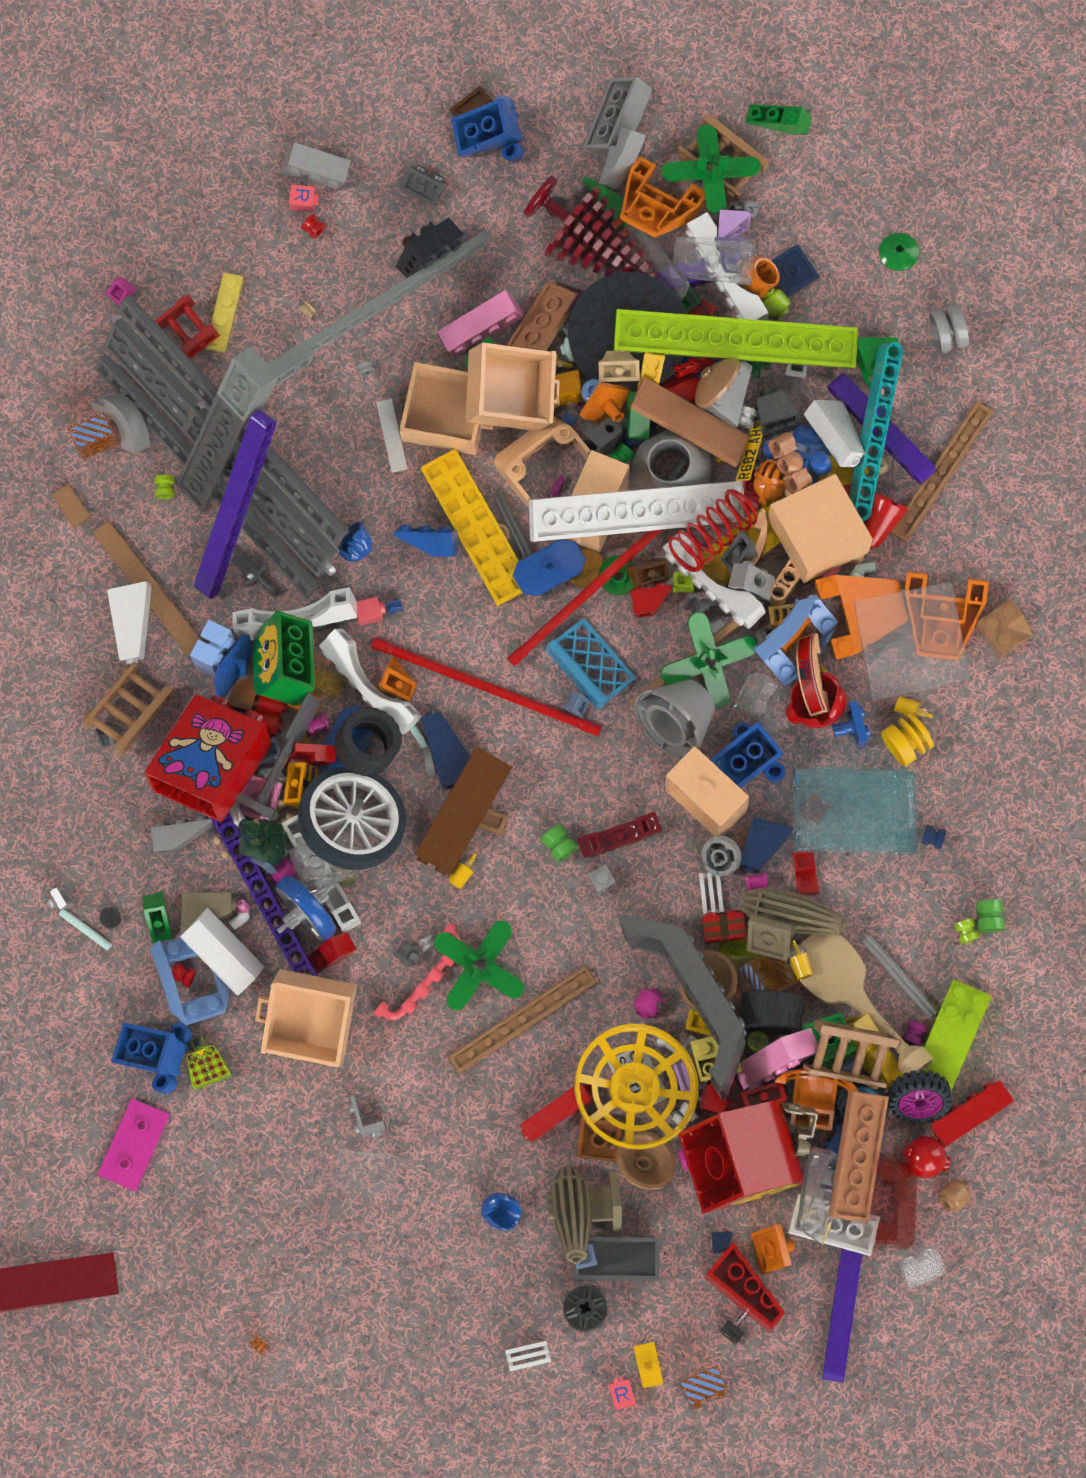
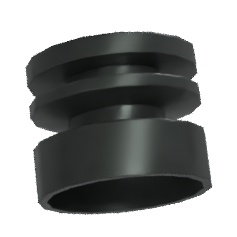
M576 1287L569 1292L563 1305L565 1319L577 1331H595L602 1326L607 1317L606 1299L594 1287ZM585 1303H588L591 1311H586L585 1314H582V1309L579 1308L580 1305L584 1306Z

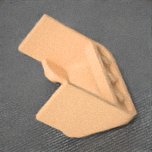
M553 416L552 424L539 431L529 430L497 454L494 459L497 471L527 508L529 507L530 496L518 483L526 475V467L523 461L552 439L563 445L572 442L586 460L591 452L573 428L556 416Z

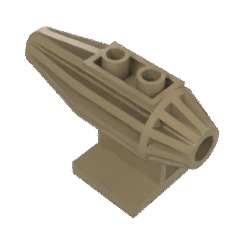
M771 886L745 890L740 901V911L750 917L747 951L787 961L789 957L790 941L794 933L840 936L842 932L845 933L848 925L845 915L809 899L807 895Z
M571 1165L561 1167L557 1172L554 1182L551 1183V1192H547L548 1205L552 1204V1209H548L549 1222L553 1221L554 1230L557 1232L566 1259L569 1262L578 1264L587 1257L592 1222L612 1221L613 1232H622L618 1172L610 1173V1185L588 1186L578 1168Z

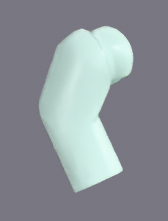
M875 562L857 564L850 573V576L864 577L866 573L876 572Z
M273 767L261 769L257 776L267 779ZM280 773L276 782L282 783V786H284L287 777Z

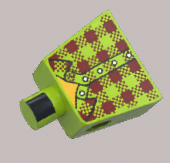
M203 1037L191 1041L194 1052L186 1056L194 1090L232 1076L214 1045L206 1047Z

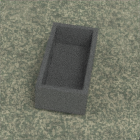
M590 1237L589 1244L594 1245L598 1265L578 1270L575 1265V1281L659 1282L660 1238Z

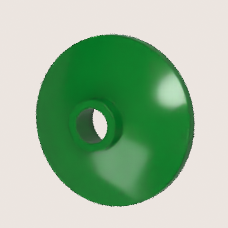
M893 233L882 241L879 248V256L887 268L894 271H905L917 262L919 247L911 236L905 233ZM901 247L903 251L897 252L896 248Z
M621 555L607 558L601 564L598 576ZM630 560L616 573L622 574V579L616 580L614 575L602 588L612 595H624L631 592L635 587L626 566L635 563Z

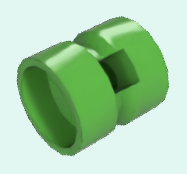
M562 824L550 829L540 839L547 849H552L551 854L557 863L563 861L578 849L575 841L572 838H567L568 832Z
M1002 900L976 902V913L980 916V919L977 920L978 932L991 933L1005 930V921L1000 915L1004 912Z

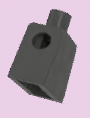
M769 387L763 388L760 391L761 397L756 399V410L763 436L799 425V412L784 391L773 393Z
M607 417L586 435L584 443L590 450L606 455L621 440L622 432L627 426V422L624 419L614 422L610 417Z

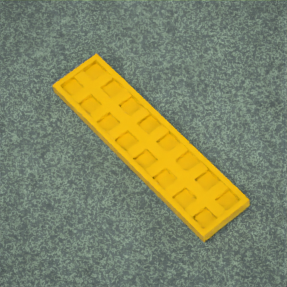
M454 449L420 467L452 527L457 529V536L497 607L522 594V591L512 577L519 560L457 450Z

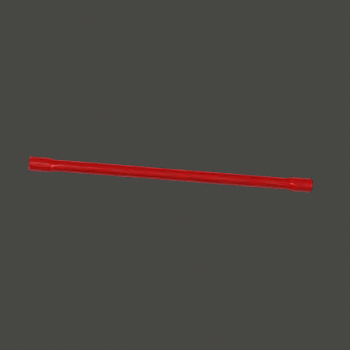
M664 529L650 530L642 535L506 659L514 667L519 664L532 649Z
M375 637L373 640L372 649L387 655H393L541 713L596 737L600 734L602 725L587 719H581L395 646L383 639Z

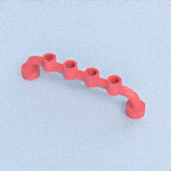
M450 923L443 932H447L461 941L460 936L455 931L457 927ZM443 956L396 1012H390L388 1010L390 1006L383 1001L373 1014L379 1019L383 1016L388 1020H398L406 1012L410 1015L418 1006L415 1003L418 998L424 999L431 991L429 988L430 984L433 981L438 983L445 975L442 970L447 965L451 967L455 962Z

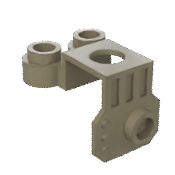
M782 1102L781 1106L786 1112L810 1115L807 1129L795 1128L791 1134L796 1155L803 1157L809 1155L810 1142H807L806 1139L807 1137L813 1138L818 1113L814 1107Z

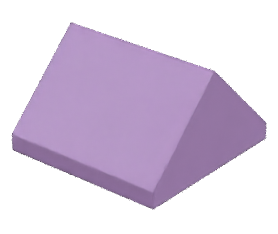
M720 210L717 248L719 252L750 228L751 214L748 211Z

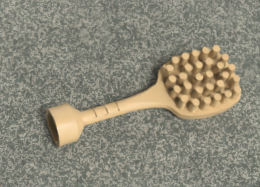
M812 934L797 947L800 954H808L813 972L812 976L799 980L800 983L813 996L826 1004H847L860 1014L868 1013L879 1032L893 1034L899 1039L898 1048L894 1049L899 1054L898 1069L902 1074L907 1072L911 1075V1071L916 1070V1073H919L920 1070L925 1071L932 1064L934 1058L923 1046H908L874 1008L864 990L866 978L864 963L857 951L843 936ZM790 962V966H791V968H792V971H793V973L795 974L794 969H793V967H792V964H791V962Z

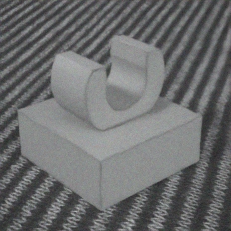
M56 887L50 892L53 898L47 904L51 910L53 908L69 909L75 905L65 887Z

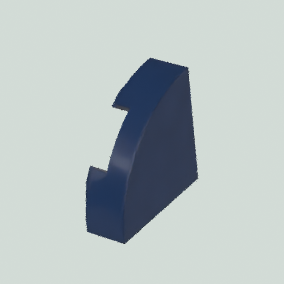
M733 1231L712 1232L713 1254L720 1253L728 1247L732 1240Z

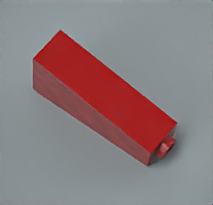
M580 1083L581 1099L584 1108L594 1103L591 1085ZM574 1086L520 1124L522 1127L521 1132L527 1140L531 1142L539 1140L580 1112L576 1102Z

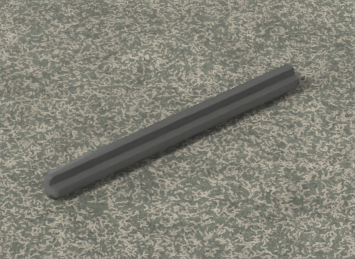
M504 492L496 493L494 499L524 559L533 554ZM549 590L541 596L544 601L553 598V593Z

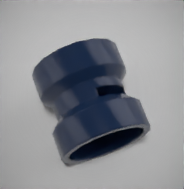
M927 824L921 844L927 846L934 843V848L941 850L947 830L939 829L937 832L933 826Z

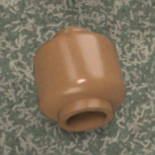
M950 1181L940 1191L939 1201L941 1205L948 1211H959L971 1199L970 1187L963 1181Z

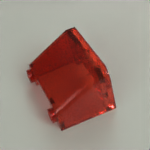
M879 1159L876 1174H879L884 1179L885 1185L895 1186L894 1223H884L877 1228L873 1248L908 1249L915 1240L917 1176L913 1175L905 1163L891 1159Z

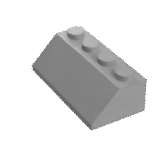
M638 77L610 78L583 149L607 157L611 145L616 147L622 127L636 132L645 106L650 98L652 88Z

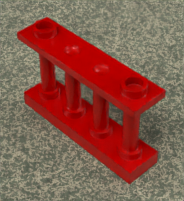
M187 295L178 299L176 304L157 318L155 322L161 329L169 325L183 342V346L180 349L188 358L192 359L221 335L212 324L208 326L203 324L191 308L195 305V302ZM183 313L189 317L199 330L198 334L193 338H189L176 322V319Z

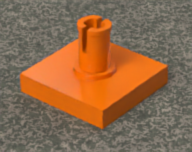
M599 382L579 415L586 420L603 422L607 417H610L614 422H619L624 417L620 409L626 401L628 393L631 391L626 386Z
M782 1224L751 1233L761 1274L770 1273L792 1265L789 1252L795 1250V1243L792 1239L785 1240Z

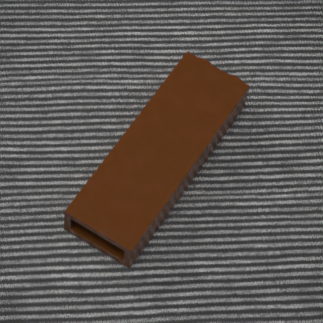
M476 746L415 851V855L418 856L416 860L425 865H428V863L436 866L434 870L444 876L446 873L451 875L510 773L512 766Z

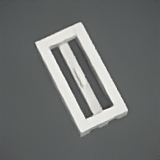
M710 872L706 874L700 873L699 882L703 915L709 912L724 913L720 876L713 875ZM712 877H716L719 909H715ZM703 878H708L711 910H707Z
M547 1341L505 1350L510 1372L551 1362ZM544 1347L542 1351L511 1358L513 1353ZM536 1356H546V1359L513 1366L512 1363Z

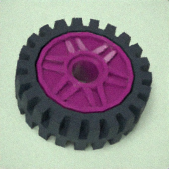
M916 1070L911 1071V1075L906 1072L903 1074V1077L898 1076L896 1081L893 1080L891 1086H889L890 1110L894 1116H897L898 1120L903 1119L905 1123L911 1121V1124H916L917 1121L920 1124H925L924 1121L932 1123L933 1118L937 1121L940 1119V1115L944 1117L946 1111L949 1112L952 1099L949 1082L937 1072L934 1075L933 1071L930 1070L927 1073L924 1070L916 1073Z

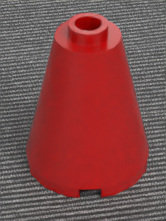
M876 492L870 517L864 520V525L873 539L870 546L871 550L874 547L879 548L908 511L907 507Z

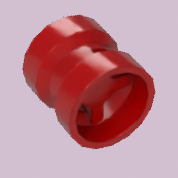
M176 962L171 972L175 983L181 982L184 987L190 988L197 970L192 967L186 969L182 963Z

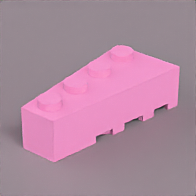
M504 290L437 332L447 351L452 355H459L465 352L466 348L480 343L487 336L490 337L523 320L525 315L515 297Z
M809 1028L781 1037L740 1063L742 1072L737 1073L743 1090L764 1086V1083L776 1079V1076L787 1072L788 1069L799 1065L803 1060L815 1055L818 1043L812 1029Z

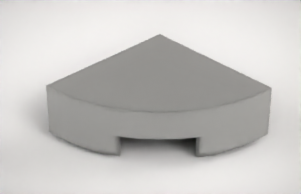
M430 747L423 748L422 753L429 777L434 776L436 772Z

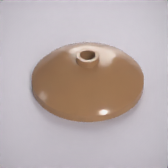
M727 358L716 362L711 367H707L702 371L695 393V403L698 407L706 408L729 389L739 373L741 367L739 360Z
M714 950L701 951L705 958L703 960L705 965H709L715 976L713 978L716 980V983L720 982L726 1000H731L736 991L738 981L737 971L733 962L721 952ZM679 982L680 992L684 1001L691 1008L696 1010L687 993L685 992L684 988L682 987L681 983Z
M649 1131L634 1132L633 1143H648L661 1137ZM667 1142L653 1148L641 1150L617 1147L616 1161L618 1168L627 1181L634 1186L645 1190H656L664 1187L673 1178L676 1170V1160Z

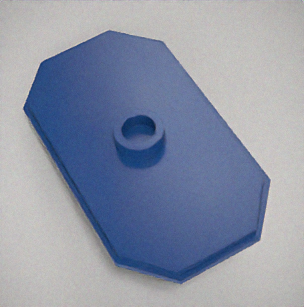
M559 539L518 561L512 577L523 594L540 596L580 574L586 558L576 542Z
M241 635L218 665L214 678L217 697L225 698L237 680L247 675L246 668L252 653L249 635Z
M354 705L343 709L323 745L334 746L335 736L346 718L357 709L363 708ZM366 728L353 729V742L360 751L365 753L375 732ZM335 754V762L332 765L320 766L323 771H327L344 765L339 762Z

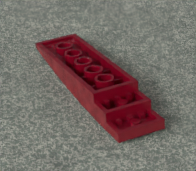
M114 1252L0 1268V1313L119 1294Z

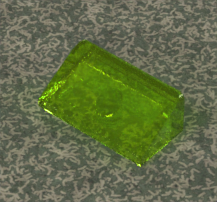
M748 939L718 942L719 952L725 954L732 962L753 960L756 957L759 959V956H761L760 954L747 951Z

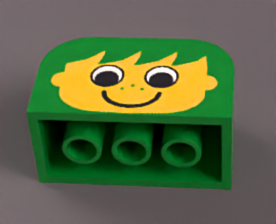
M277 610L260 627L253 644L254 691L257 695L297 706L305 699L308 693L310 694L315 689L312 621Z

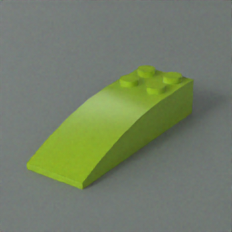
M955 979L951 982L924 1045V1048L934 1058V1061L925 1070V1073L930 1070L933 1071V1075L937 1072L940 1076H944L946 1081L948 1080L950 1090L954 1086L992 995Z

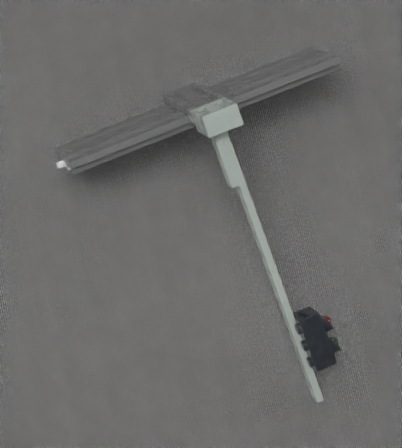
M450 218L445 219L436 226L430 220L428 225L421 227L419 236L412 232L411 236H406L402 240L404 250L395 267L406 277L405 280L268 364L252 347L233 357L219 389L210 382L209 378L183 353L182 349L173 342L134 298L130 296L124 298L118 310L124 318L120 315L112 318L114 323L104 347L194 443L193 446L176 430L175 426L153 405L152 401L143 394L111 357L105 354L99 357L95 370L116 393L123 394L135 404L143 416L146 426L181 462L183 468L176 484L203 512L209 507L212 498L221 505L227 483L224 482L222 477L224 476L229 481L248 421L256 410L260 409L263 411L274 386L307 367L315 354L314 352L483 249L491 235L485 230L462 244L461 241L465 234ZM269 445L250 505L317 578L324 573L331 576L336 573V570L330 560L339 553L335 545L341 542L342 538L349 533V530ZM248 507L241 529L306 599L312 596L314 591L320 587L318 581L309 574L293 554L284 547L283 543L274 536L273 532Z

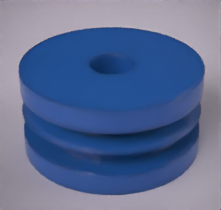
M400 600L392 601L385 605L388 614L403 610Z

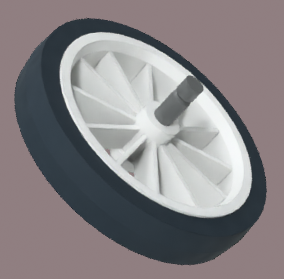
M345 766L324 771L307 786L298 807V826L304 841L319 858L339 868L364 870L385 862L397 850L406 828V811L398 792L383 777L378 774L373 776L356 775L347 770ZM340 786L351 787L350 806ZM356 788L369 793L364 800L357 799L355 802ZM333 789L340 804L324 793ZM371 795L381 803V805L362 810V807ZM319 799L334 811L315 808L317 800ZM385 810L388 820L368 817V815ZM316 816L337 820L319 826ZM340 825L342 827L333 841L323 833V831ZM370 825L388 827L387 836H384ZM344 830L349 832L348 849L335 843ZM354 831L365 850H353ZM364 832L379 841L380 844L371 847Z

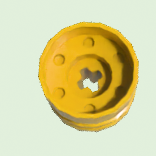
M911 712L905 714V720L903 718L898 719L900 730L891 724L880 732L889 751L904 767L916 760L914 749L923 755L926 752L925 748L930 750L934 747L928 730Z

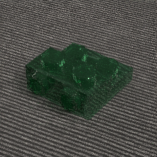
M245 819L239 822L240 854L274 865H278L281 859L286 857L288 847L284 846V842L287 838V832L283 831V825L265 819L262 824Z

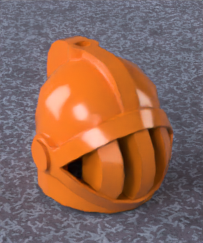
M763 256L750 259L744 266L740 276L742 288L749 293L758 295L760 299H763L766 293L780 281L776 265L770 259Z
M774 459L766 460L756 469L754 474V490L760 497L759 502L761 505L766 507L770 506L773 500L782 496L784 490L787 489L785 480L782 477L784 474L779 471L777 466L778 460Z

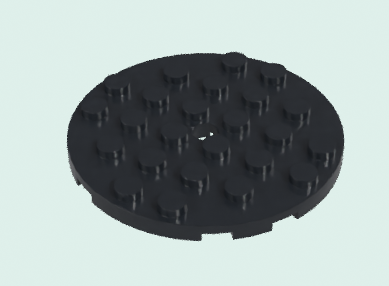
M618 272L598 279L584 290L575 302L569 317L568 343L575 363L587 378L599 380L598 361L603 359L606 351H614L617 309L686 314L681 301L666 284L647 274ZM630 352L635 359L639 360V372L641 373L645 353ZM665 355L659 385L674 373V366L680 365L684 356ZM639 381L603 383L626 386L631 392H637Z

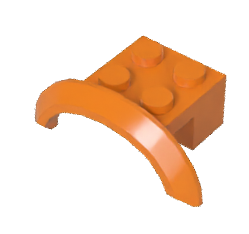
M805 1069L787 1071L775 1080V1083L785 1084L787 1081L795 1079L792 1103L814 1107L818 1113L816 1129L832 1131L837 1085L846 1088L848 1091L859 1092L858 1088L851 1081L826 1076L814 1078L809 1076ZM791 1113L790 1125L807 1127L810 1115Z

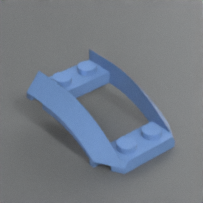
M816 594L808 596L809 598L799 600L797 598L791 612L775 630L766 636L767 640L758 647L756 645L753 647L785 687L798 678L797 665L794 666L780 648L795 635L806 618L809 617L822 634L819 639L820 652L822 653L838 623Z
M181 937L161 943L159 940L150 948V953L155 961V966L166 995L170 1014L178 1017L179 1021L183 1024L189 1025L226 1013L230 996L228 986L213 970L212 973L218 993L184 1003L180 1002L169 964L198 956Z

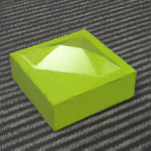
M674 572L673 592L694 593L692 578L690 576L685 577L681 572Z

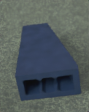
M430 711L425 713L421 720L442 789L446 790L453 787L470 755L442 713Z

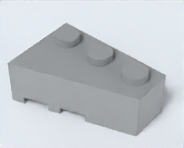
M294 142L285 153L280 175L326 184L331 188H341L346 181L350 160Z
M739 360L741 363L739 373L729 389L710 406L700 408L732 427L738 426L752 371V366L744 360Z

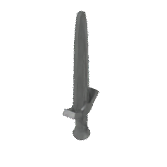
M235 546L231 561L250 579L243 581L244 586H251L259 582L268 590L270 596L277 595L279 587L273 585L264 577L268 567L267 561H262V566L260 567Z

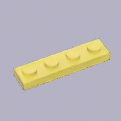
M223 273L211 324L221 336L206 347L207 350L226 352L244 280L243 276Z

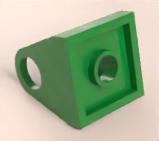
M898 337L858 338L856 360L865 384L869 388H871V383L868 376L873 378L879 347L883 343H899ZM890 347L888 353L890 356H892L893 351ZM887 367L884 370L886 376H888L889 373Z
M842 1012L820 1019L822 1021L847 1025ZM815 1021L802 1025L803 1030L812 1029L819 1045L821 1036L814 1028ZM834 1036L835 1042L827 1044L821 1067L833 1068L840 1042L839 1037ZM852 1039L851 1042H848L842 1065L857 1051Z

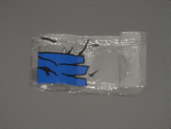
M569 402L561 411L560 417L565 423L571 425L579 433V437L585 441L586 435L598 426L600 422L583 419L579 415L583 408L574 402Z

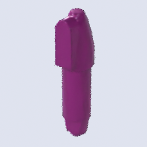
M563 475L554 483L548 498L557 497L559 492H561L565 480Z

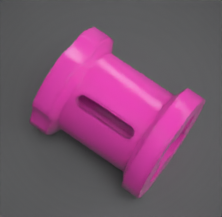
M324 713L312 719L308 727L312 737L323 730H331Z
M765 872L754 876L745 875L747 890L768 887Z

